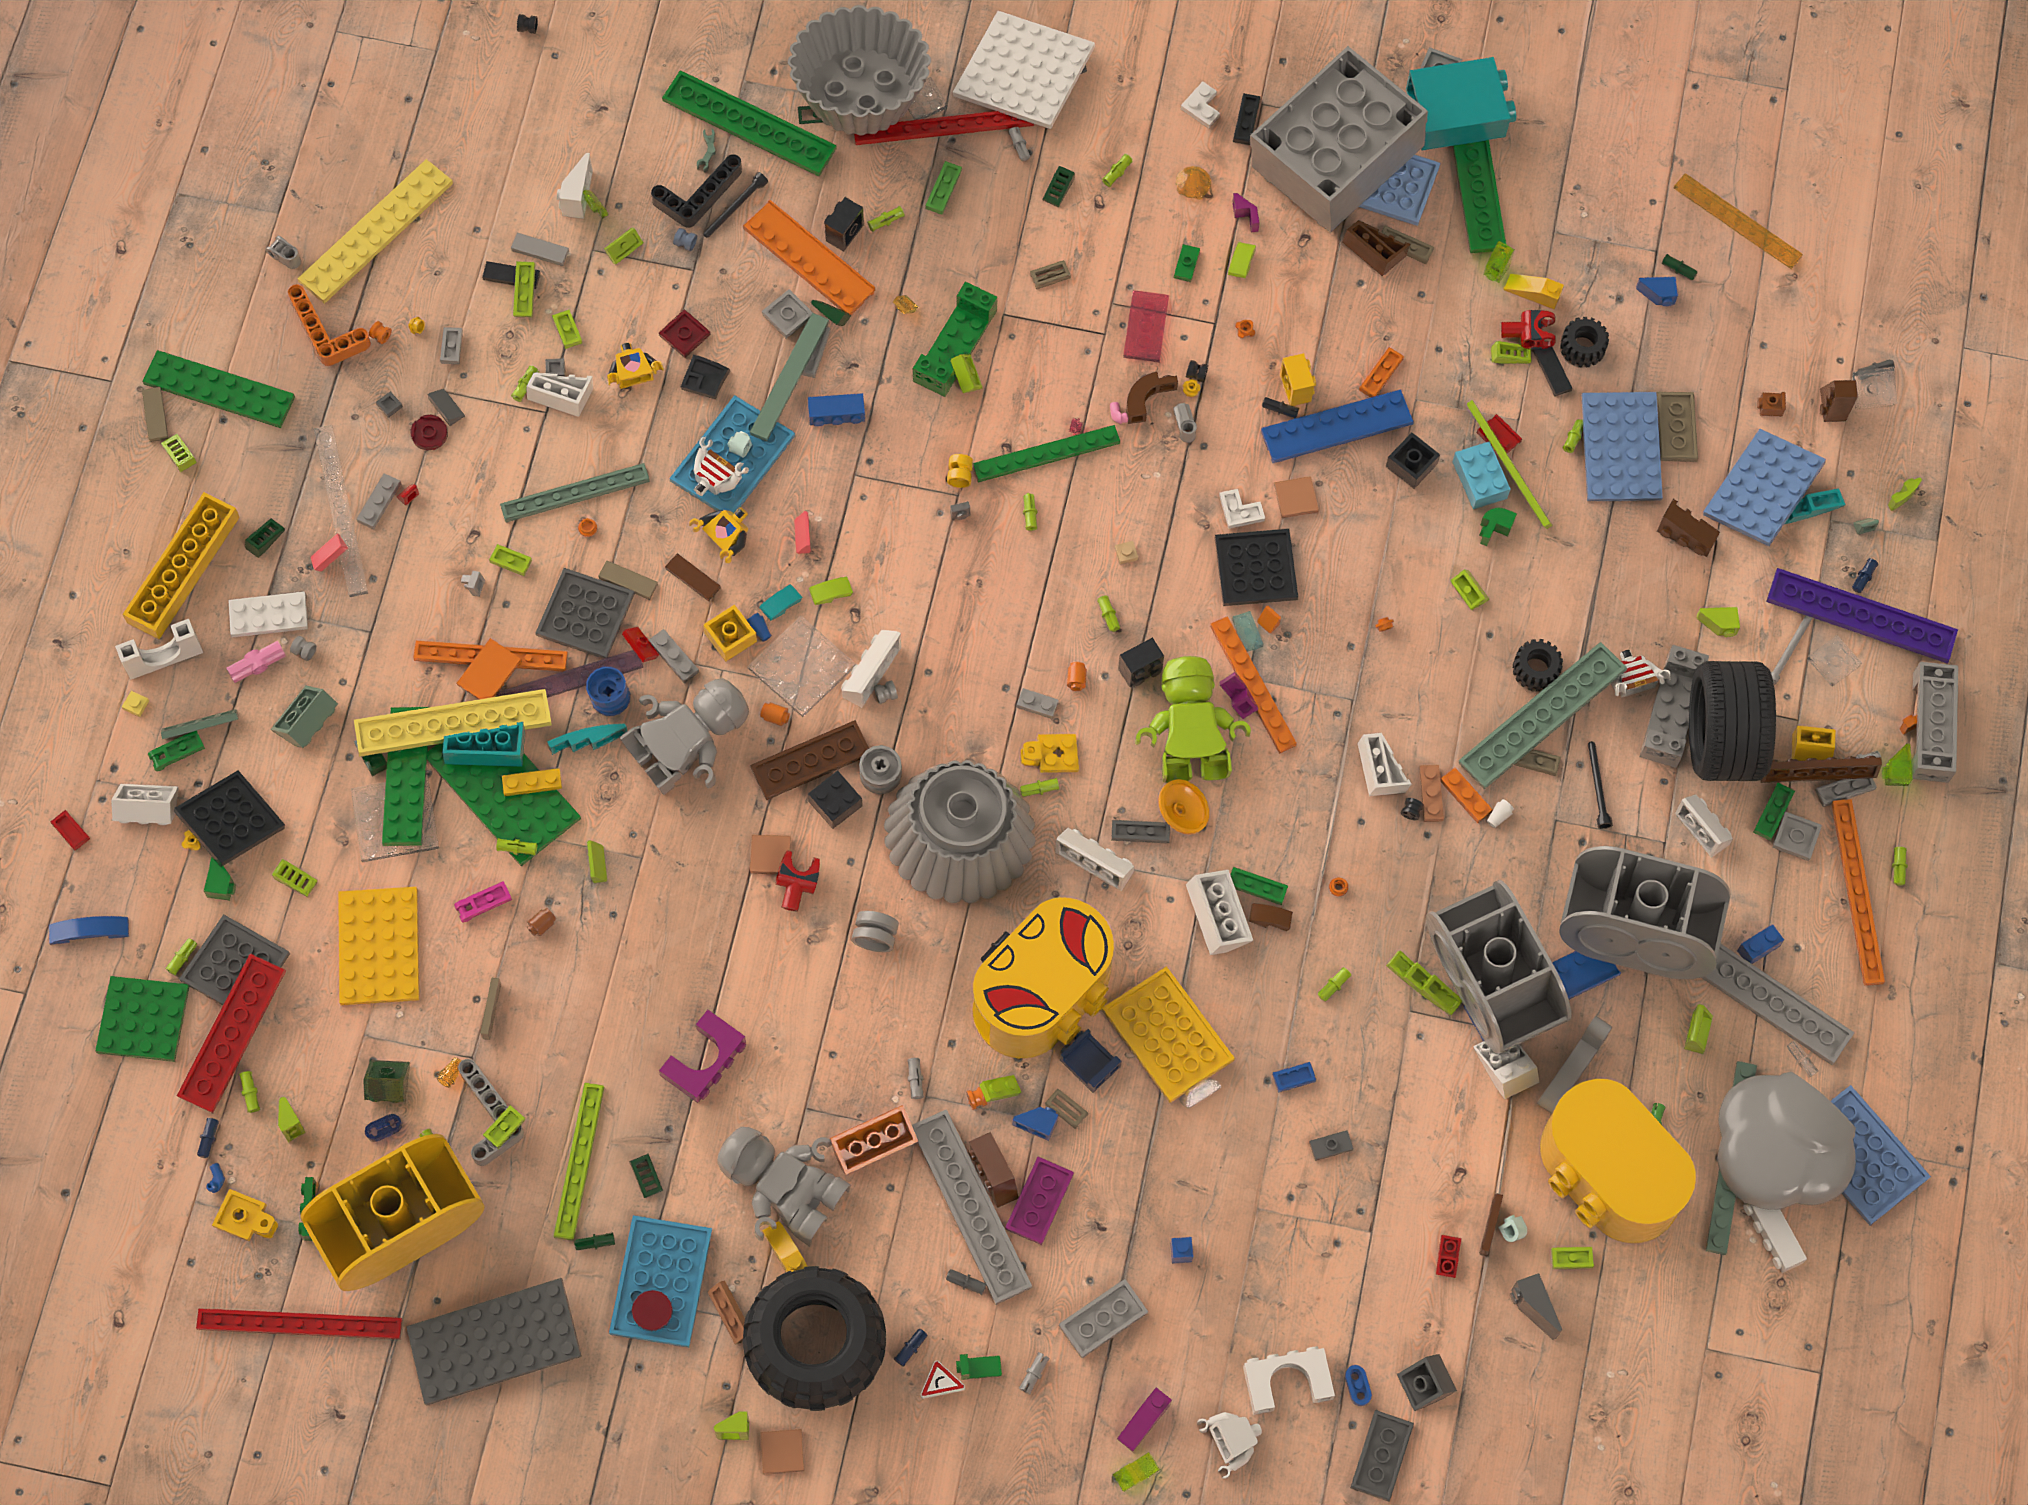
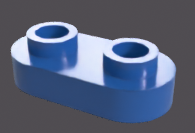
M1352 1365L1345 1373L1349 1394L1355 1405L1365 1406L1372 1397L1366 1372L1361 1366ZM1357 1374L1359 1379L1354 1380L1351 1375ZM1362 1393L1364 1395V1399H1359L1357 1397V1394Z

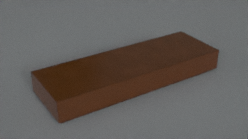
M678 553L665 566L667 571L708 602L721 589L718 583Z
M1498 1193L1495 1194L1492 1200L1479 1252L1483 1256H1487L1490 1251L1503 1195Z

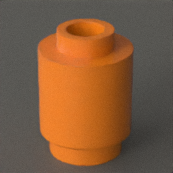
M1072 662L1070 667H1068L1067 687L1072 691H1081L1086 687L1087 669L1084 663Z
M770 702L769 704L764 703L760 717L764 718L767 722L783 726L784 723H788L790 713H788V708Z

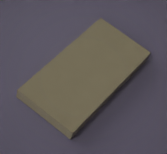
M1657 392L1660 461L1697 462L1698 449L1694 392Z

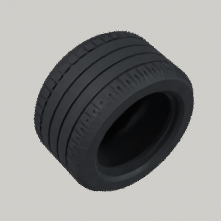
M1758 661L1703 662L1694 672L1689 703V745L1695 774L1705 781H1759L1763 779L1771 769L1776 739V698L1774 682L1769 668Z

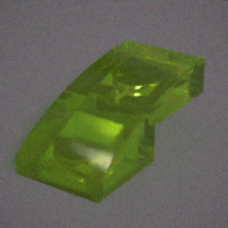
M584 190V199L593 213L598 212L602 219L608 216L606 208L596 194L590 190Z
M1148 1452L1115 1472L1113 1476L1122 1491L1125 1492L1160 1471V1468L1151 1453Z

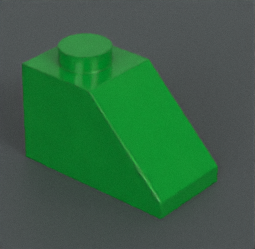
M211 857L204 893L207 898L230 901L231 895L235 893L236 884L225 867H220L214 858Z

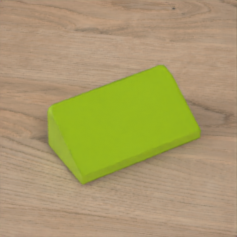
M961 354L951 359L963 393L983 389L970 354Z
M1464 569L1450 580L1471 610L1489 600L1469 570Z
M589 840L587 847L592 882H606L607 872L604 847L602 844Z

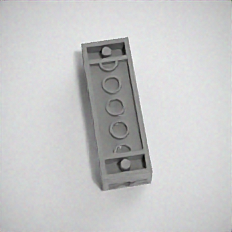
M1672 645L1664 666V670L1670 671L1671 680L1664 679L1665 683L1659 684L1639 757L1671 767H1677L1686 743L1685 736L1689 725V703L1694 672L1699 665L1708 661L1709 655Z
M1920 662L1913 672V691H1918L1916 754L1911 760L1910 779L1949 783L1956 773L1958 666Z

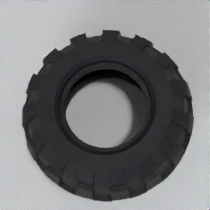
M808 1266L804 1267V1269L781 1274L776 1277L775 1281L765 1286L758 1293L750 1310L747 1312L742 1341L748 1368L758 1382V1385L768 1395H771L788 1407L822 1411L837 1405L842 1406L853 1400L861 1391L866 1390L875 1379V1375L882 1365L886 1351V1327L881 1308L865 1285L841 1270ZM824 1305L840 1312L845 1320L847 1328L845 1343L840 1352L827 1362L821 1364L802 1363L794 1359L783 1346L781 1340L783 1321L792 1312L804 1306Z

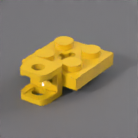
M1038 734L1037 741L1025 742L1020 751L1021 764L1025 766H1040V773L1079 771L1076 734ZM1056 749L1062 751L1063 754L1060 757H1057V754H1053Z
M229 1189L212 1226L250 1241L253 1233L263 1238H273L279 1224L271 1215L264 1213L267 1207L266 1203ZM243 1211L244 1217L237 1220L235 1213Z

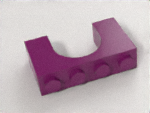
M708 1009L696 1023V1029L718 1047L719 1054L715 1063L704 1070H693L671 1055L659 1070L662 1078L697 1103L708 1096L709 1088L713 1083L716 1085L720 1081L721 1073L725 1068L729 1069L734 1062L733 1058L737 1053H742L747 1045L745 1044L746 1037Z

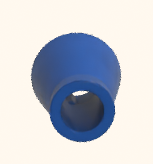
M759 613L747 619V622L762 642L772 636L764 617L760 616Z

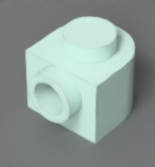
M742 431L736 432L735 436H732L728 442L729 451L741 457H745L752 446L750 436Z
M1512 1215L1504 1220L1505 1224L1498 1227L1504 1239L1508 1242L1523 1239L1527 1235V1226L1522 1216L1515 1217V1215Z

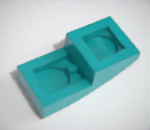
M789 584L768 598L759 608L772 621L785 614L788 608L801 602L802 596Z

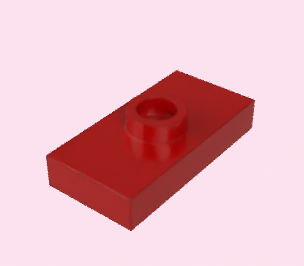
M638 626L623 631V637L642 662L654 660L659 656Z

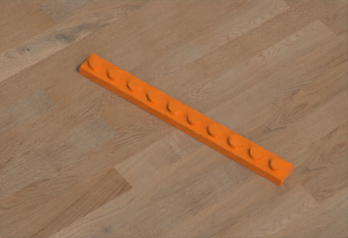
M1852 799L1832 801L1831 805L1864 986L1881 985L1885 983L1853 803Z

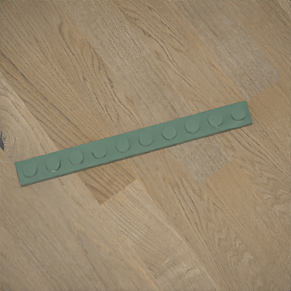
M1737 1061L1732 1087L1749 1077L1755 1076L1757 1065ZM1720 1169L1718 1171L1706 1251L1726 1255L1736 1195L1727 1187Z

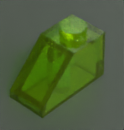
M1498 241L1486 264L1483 275L1491 281L1500 283L1510 267L1515 249Z
M1906 743L1882 768V779H1885V785L1909 786L1913 780L1910 744Z

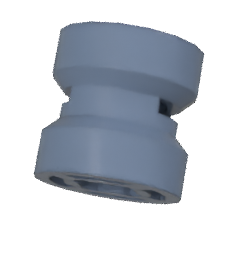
M679 228L674 236L673 244L678 247L684 246L686 250L691 252L695 247L698 236L692 232L688 234L686 230Z

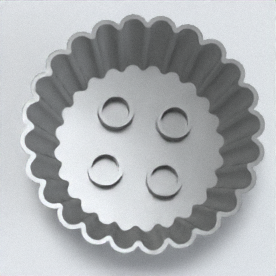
M857 5L851 9L846 7L837 8L834 13H822L819 16V20L809 21L806 24V30L797 33V42L790 46L792 56L788 58V64L792 69L790 77L795 82L797 90L817 117L822 119L824 124L832 126L836 131H844L846 134H875L879 130H887L890 125L896 124L905 115L929 76L928 66L931 63V57L926 54L929 45L921 40V31L912 29V23L907 19H899L897 13L892 11L884 13L879 7L867 9L864 6Z
M953 760L946 764L942 763L928 768L925 772L912 777L908 785L899 789L896 795L897 800L888 807L890 817L885 820L884 828L889 834L885 837L884 843L888 849L892 850L889 859L892 864L899 866L898 872L900 877L905 880H911V885L915 890H926L928 896L932 899L944 897L949 903H957L961 899L967 903H974L979 900L980 896L986 899L992 898L997 893V889H1008L1011 886L1012 879L1019 878L1023 874V865L1031 860L1032 854L1029 848L1035 845L1036 840L1031 832L1035 827V822L1028 814L1030 811L1029 804L1021 798L1018 788L1009 783L1000 773L987 768L982 763L974 765L969 760H965L962 763Z

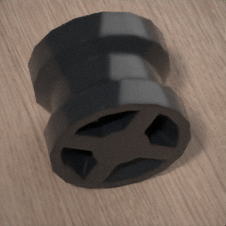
M1406 798L1405 807L1402 808L1401 815L1410 820H1419V812L1423 810L1424 804L1417 799Z

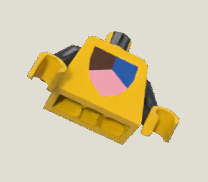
M624 343L620 346L622 353L616 354V360L611 364L607 375L608 385L616 382L619 384L620 389L652 381L654 380L653 373L657 374L656 371L658 370L664 371L662 362L655 360L648 353H643L641 348L632 349L631 343Z
M741 507L735 513L728 510H719L709 513L699 520L696 518L691 519L689 526L693 524L698 525L693 528V532H698L700 526H703L702 530L722 549L720 559L728 556L725 559V563H730L732 561L731 556H735L745 547L748 527L742 521L748 513Z

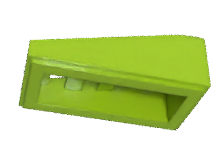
M1496 341L1491 347L1492 363L1530 364L1531 349H1525L1521 344Z
M178 434L161 443L180 472L197 463ZM176 440L178 441L174 445L168 447L169 444L173 443ZM179 445L181 446L180 448L176 449L175 451H173V452L171 451V450H173L174 448L178 447ZM184 450L183 453H181V454H179L178 456L175 457V455H176L177 453H179V452H181V451ZM185 455H187L186 458H184V459L178 461L180 458H182V457H184Z
M284 859L280 861L272 874L275 880L308 897L317 883L315 878ZM292 872H294V875L292 876V878H291L290 881H289V880H288L289 876L291 875ZM301 876V879L299 880L297 885L294 884L298 877ZM306 880H308L309 882L307 883L305 888L302 889V885Z

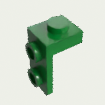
M961 1354L960 1361H956L957 1373H961V1380L1000 1377L1002 1375L1000 1356L968 1358V1354Z

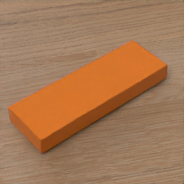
M1388 347L1359 387V391L1369 397L1377 396L1404 360V356Z

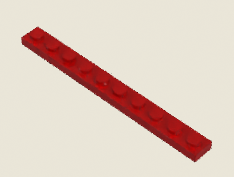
M999 111L900 121L890 125L887 130H879L875 134H854L855 145L1011 129L1013 127L1034 126V123Z
M198 1308L196 1329L205 1331L401 1340L403 1319L396 1317Z

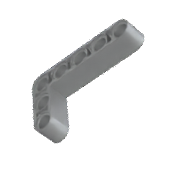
M1594 1017L1575 1049L1537 1102L1538 1105L1553 1113L1559 1100L1575 1085L1598 1052L1612 1026L1599 1017Z
M471 1059L462 1060L459 1063L458 1070L463 1080L492 1119L496 1121L498 1115L504 1112L508 1106L476 1063ZM466 1067H473L471 1073L466 1074L463 1072ZM478 1082L485 1083L482 1088H475V1085ZM488 1098H496V1101L494 1103H486ZM520 1125L518 1133L511 1135L499 1149L493 1146L486 1138L478 1142L471 1150L474 1162L479 1166H485L514 1146L524 1136L522 1126ZM484 1151L486 1155L483 1158H477V1153Z

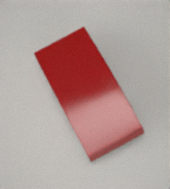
M1441 1235L1436 1275L1456 1278L1462 1238Z

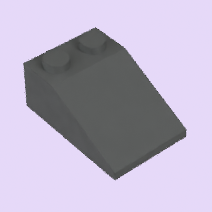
M1538 1273L1516 1281L1510 1293L1513 1304H1517L1518 1309L1552 1340L1557 1339L1562 1331V1327L1540 1274Z

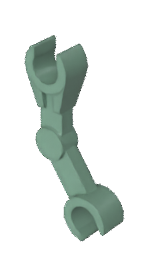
M705 129L703 131V137L708 148L703 159L697 161V170L700 165L704 164L706 165L703 168L704 173L708 171V163L716 153L714 147L715 131L713 129L710 136L706 135Z

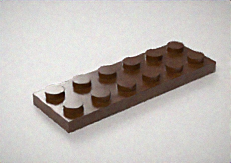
M856 720L756 762L750 765V768L765 799L769 800L859 761L869 747Z
M1850 756L1845 759L1829 757L1825 760H1817L1816 758H1809L1806 761L1789 759L1779 762L1778 760H1773L1769 773L1761 779V783L1877 778L1882 766V758H1876V756H1866L1864 758Z

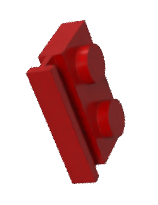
M1497 414L1487 421L1507 454L1517 444L1522 442V438ZM1481 427L1477 429L1476 433L1485 442H1489Z

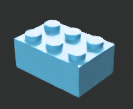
M1490 441L1455 452L1452 462L1473 510L1508 499L1511 489Z

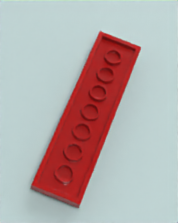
M249 954L176 1095L177 1097L214 1113L286 973L285 969Z

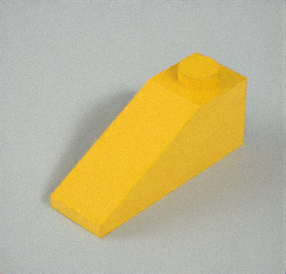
M1510 274L1504 291L1555 310L1564 284L1543 277Z
M780 1221L776 1222V1229L772 1230L769 1226L762 1230L785 1272H793L808 1267Z

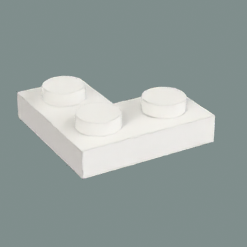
M1202 81L1182 103L1180 109L1209 129L1220 117V113L1208 105L1216 96L1217 91Z
M1238 489L1220 492L1219 497L1228 529L1265 521L1261 502L1242 505Z

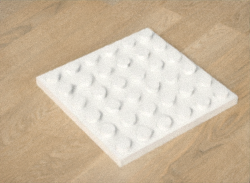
M997 11L957 83L953 96L1051 129L1092 54L1095 42Z

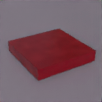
M685 309L659 332V336L684 358L711 335V332Z

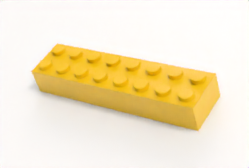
M203 492L122 614L127 624L157 639L161 638L240 518L235 507Z

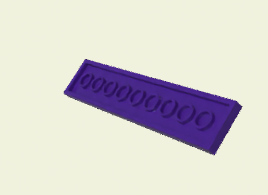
M1779 568L1776 569L1766 600L1768 603L1947 664L1950 660L1958 632L1956 628Z

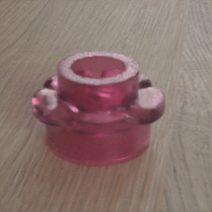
M1079 417L1078 419L1072 418L1069 432L1074 433L1073 435L1081 431L1083 422H1079Z

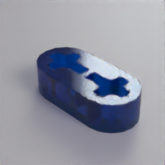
M389 1114L369 1123L365 1127V1135L368 1140L377 1142L399 1132L403 1124L398 1115ZM392 1119H393L395 1122H397V1123H395V1124H396V1127H395V1128H392V1126H388V1125H390V1120H392ZM372 1128L378 1130L376 1136L370 1134Z

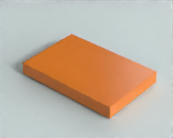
M490 638L456 684L478 700L495 697L522 660Z

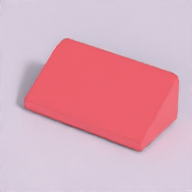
M804 511L794 520L797 554L811 552L809 515L807 511Z
M338 533L311 556L313 568L316 571L322 572L348 549Z

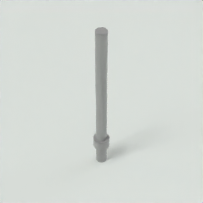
M1804 617L1773 672H1771L1774 685L1779 681L1780 673L1813 619L1812 617Z

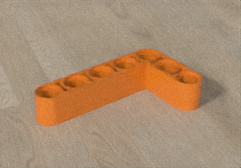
M295 284L288 289L291 304L323 365H334L369 349L371 342L368 332L364 328L354 329L330 340L304 288L301 285Z

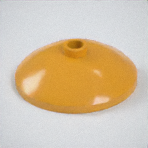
M1181 779L1172 780L1163 786L1158 800L1159 808L1165 821L1174 830L1183 834H1195L1201 831L1209 820V806L1200 789L1194 784Z

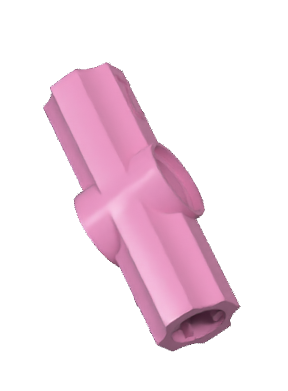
M276 641L261 650L255 649L248 652L244 659L226 669L234 683L251 674L263 673L268 668V665L286 657L279 642Z

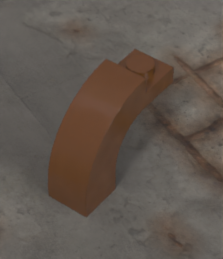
M1152 372L1136 381L1130 389L1127 398L1126 413L1128 424L1146 422V400L1156 393L1176 391L1178 388L1177 375H1165L1159 378L1158 372Z

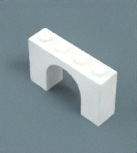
M189 619L170 625L174 637L170 642L161 647L143 650L137 647L134 639L115 646L130 680L203 653Z
M1318 1346L1307 1348L1306 1352L1299 1353L1298 1350L1287 1352L1285 1356L1279 1357V1354L1267 1356V1359L1259 1360V1358L1247 1360V1363H1244L1243 1369L1253 1415L1274 1411L1275 1405L1270 1387V1379L1276 1371L1287 1367L1295 1368L1305 1375L1309 1383L1313 1404L1333 1400L1335 1394L1324 1348L1319 1349Z

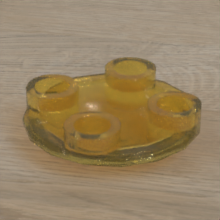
M1186 167L1176 176V190L1179 194L1188 198L1200 200L1211 188L1210 175L1200 167Z

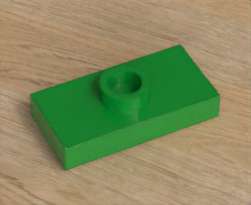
M1182 245L1174 273L1175 279L1187 282L1192 281L1200 248Z

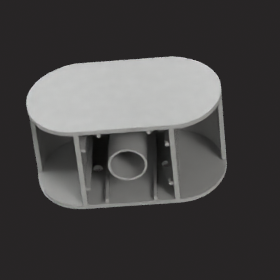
M1592 847L1581 852L1575 860L1559 934L1570 948L1590 958L1672 979L1701 978L1710 974L1716 967L1731 892L1723 879L1701 868L1618 847Z
M1497 880L1492 886L1437 912L1431 911L1427 913L1426 923L1437 955L1479 1033L1494 1053L1500 1054L1571 1019L1569 999L1560 976L1516 897L1502 880Z

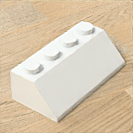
M881 630L878 635H874L871 647L863 652L859 665L856 664L851 671L852 676L842 684L841 690L844 699L860 708L864 706L874 691V686L879 683L901 649L900 632Z
M1067 828L1056 839L1055 853L1120 891L1123 890L1134 872V866L1128 859L1119 858L1115 852L1108 848L1100 847L1099 843L1093 839L1088 840L1076 829L1071 830Z
M1229 870L1198 874L1186 884L1210 955L1226 953L1253 941Z

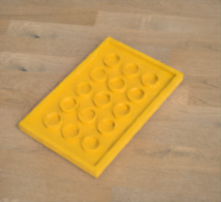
M417 886L338 891L340 1005L420 1000Z
M1167 966L1102 1008L1103 1013L1169 1103L1235 1061V1057Z

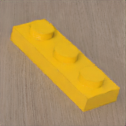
M560 768L502 776L504 796L562 789Z

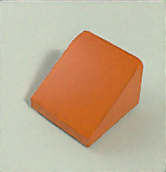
M1266 606L1259 616L1257 623L1268 633H1272L1280 625L1281 616L1272 608Z

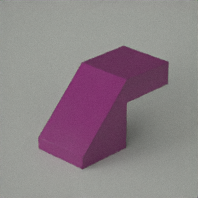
M1233 193L1234 218L1249 217L1251 233L1258 232L1260 222L1257 207L1238 193Z
M1235 672L1219 682L1221 688L1231 698L1232 707L1242 719L1258 710V706L1246 684Z

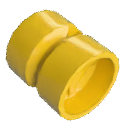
M954 454L949 457L947 483L950 486L966 488L971 485L972 457L964 454Z

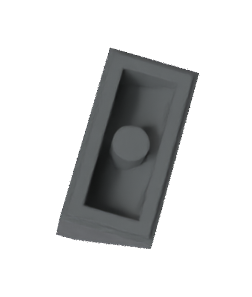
M445 389L427 394L429 401L449 426L465 417L464 413Z

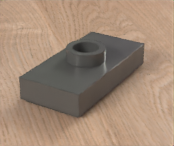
M1347 1130L1309 1141L1315 1161L1353 1151L1354 1149Z

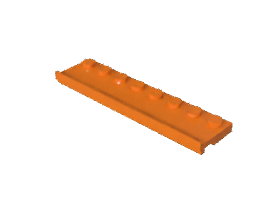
M771 200L743 225L745 231L839 309L852 315L864 304V301L870 295L874 294V285Z

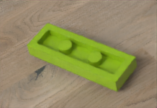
M516 261L514 317L533 318L535 262Z

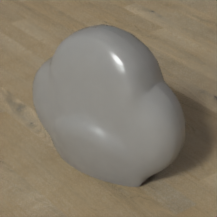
M1787 1072L1781 1075L1752 1076L1739 1082L1727 1092L1721 1104L1718 1117L1722 1137L1718 1150V1165L1727 1187L1739 1199L1761 1209L1779 1210L1794 1204H1823L1835 1199L1846 1190L1856 1166L1853 1142L1856 1128L1816 1088L1793 1072Z

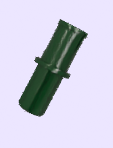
M1666 254L1662 261V265L1674 270L1676 274L1680 273L1690 280H1694L1697 276L1698 271L1684 264L1683 260L1679 261Z
M613 1232L602 1235L593 1234V1237L577 1239L574 1241L575 1249L577 1251L590 1248L597 1250L600 1247L615 1245Z

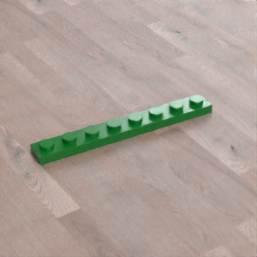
M1115 425L979 461L973 463V469L979 483L1120 444V438Z

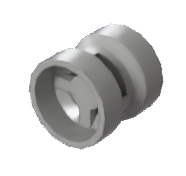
M297 636L290 647V652L295 655L299 654L302 659L309 661L315 654L317 645L313 642H307L302 636Z
M892 680L886 682L885 685L879 684L874 686L879 704L885 703L888 699L894 700L898 698Z

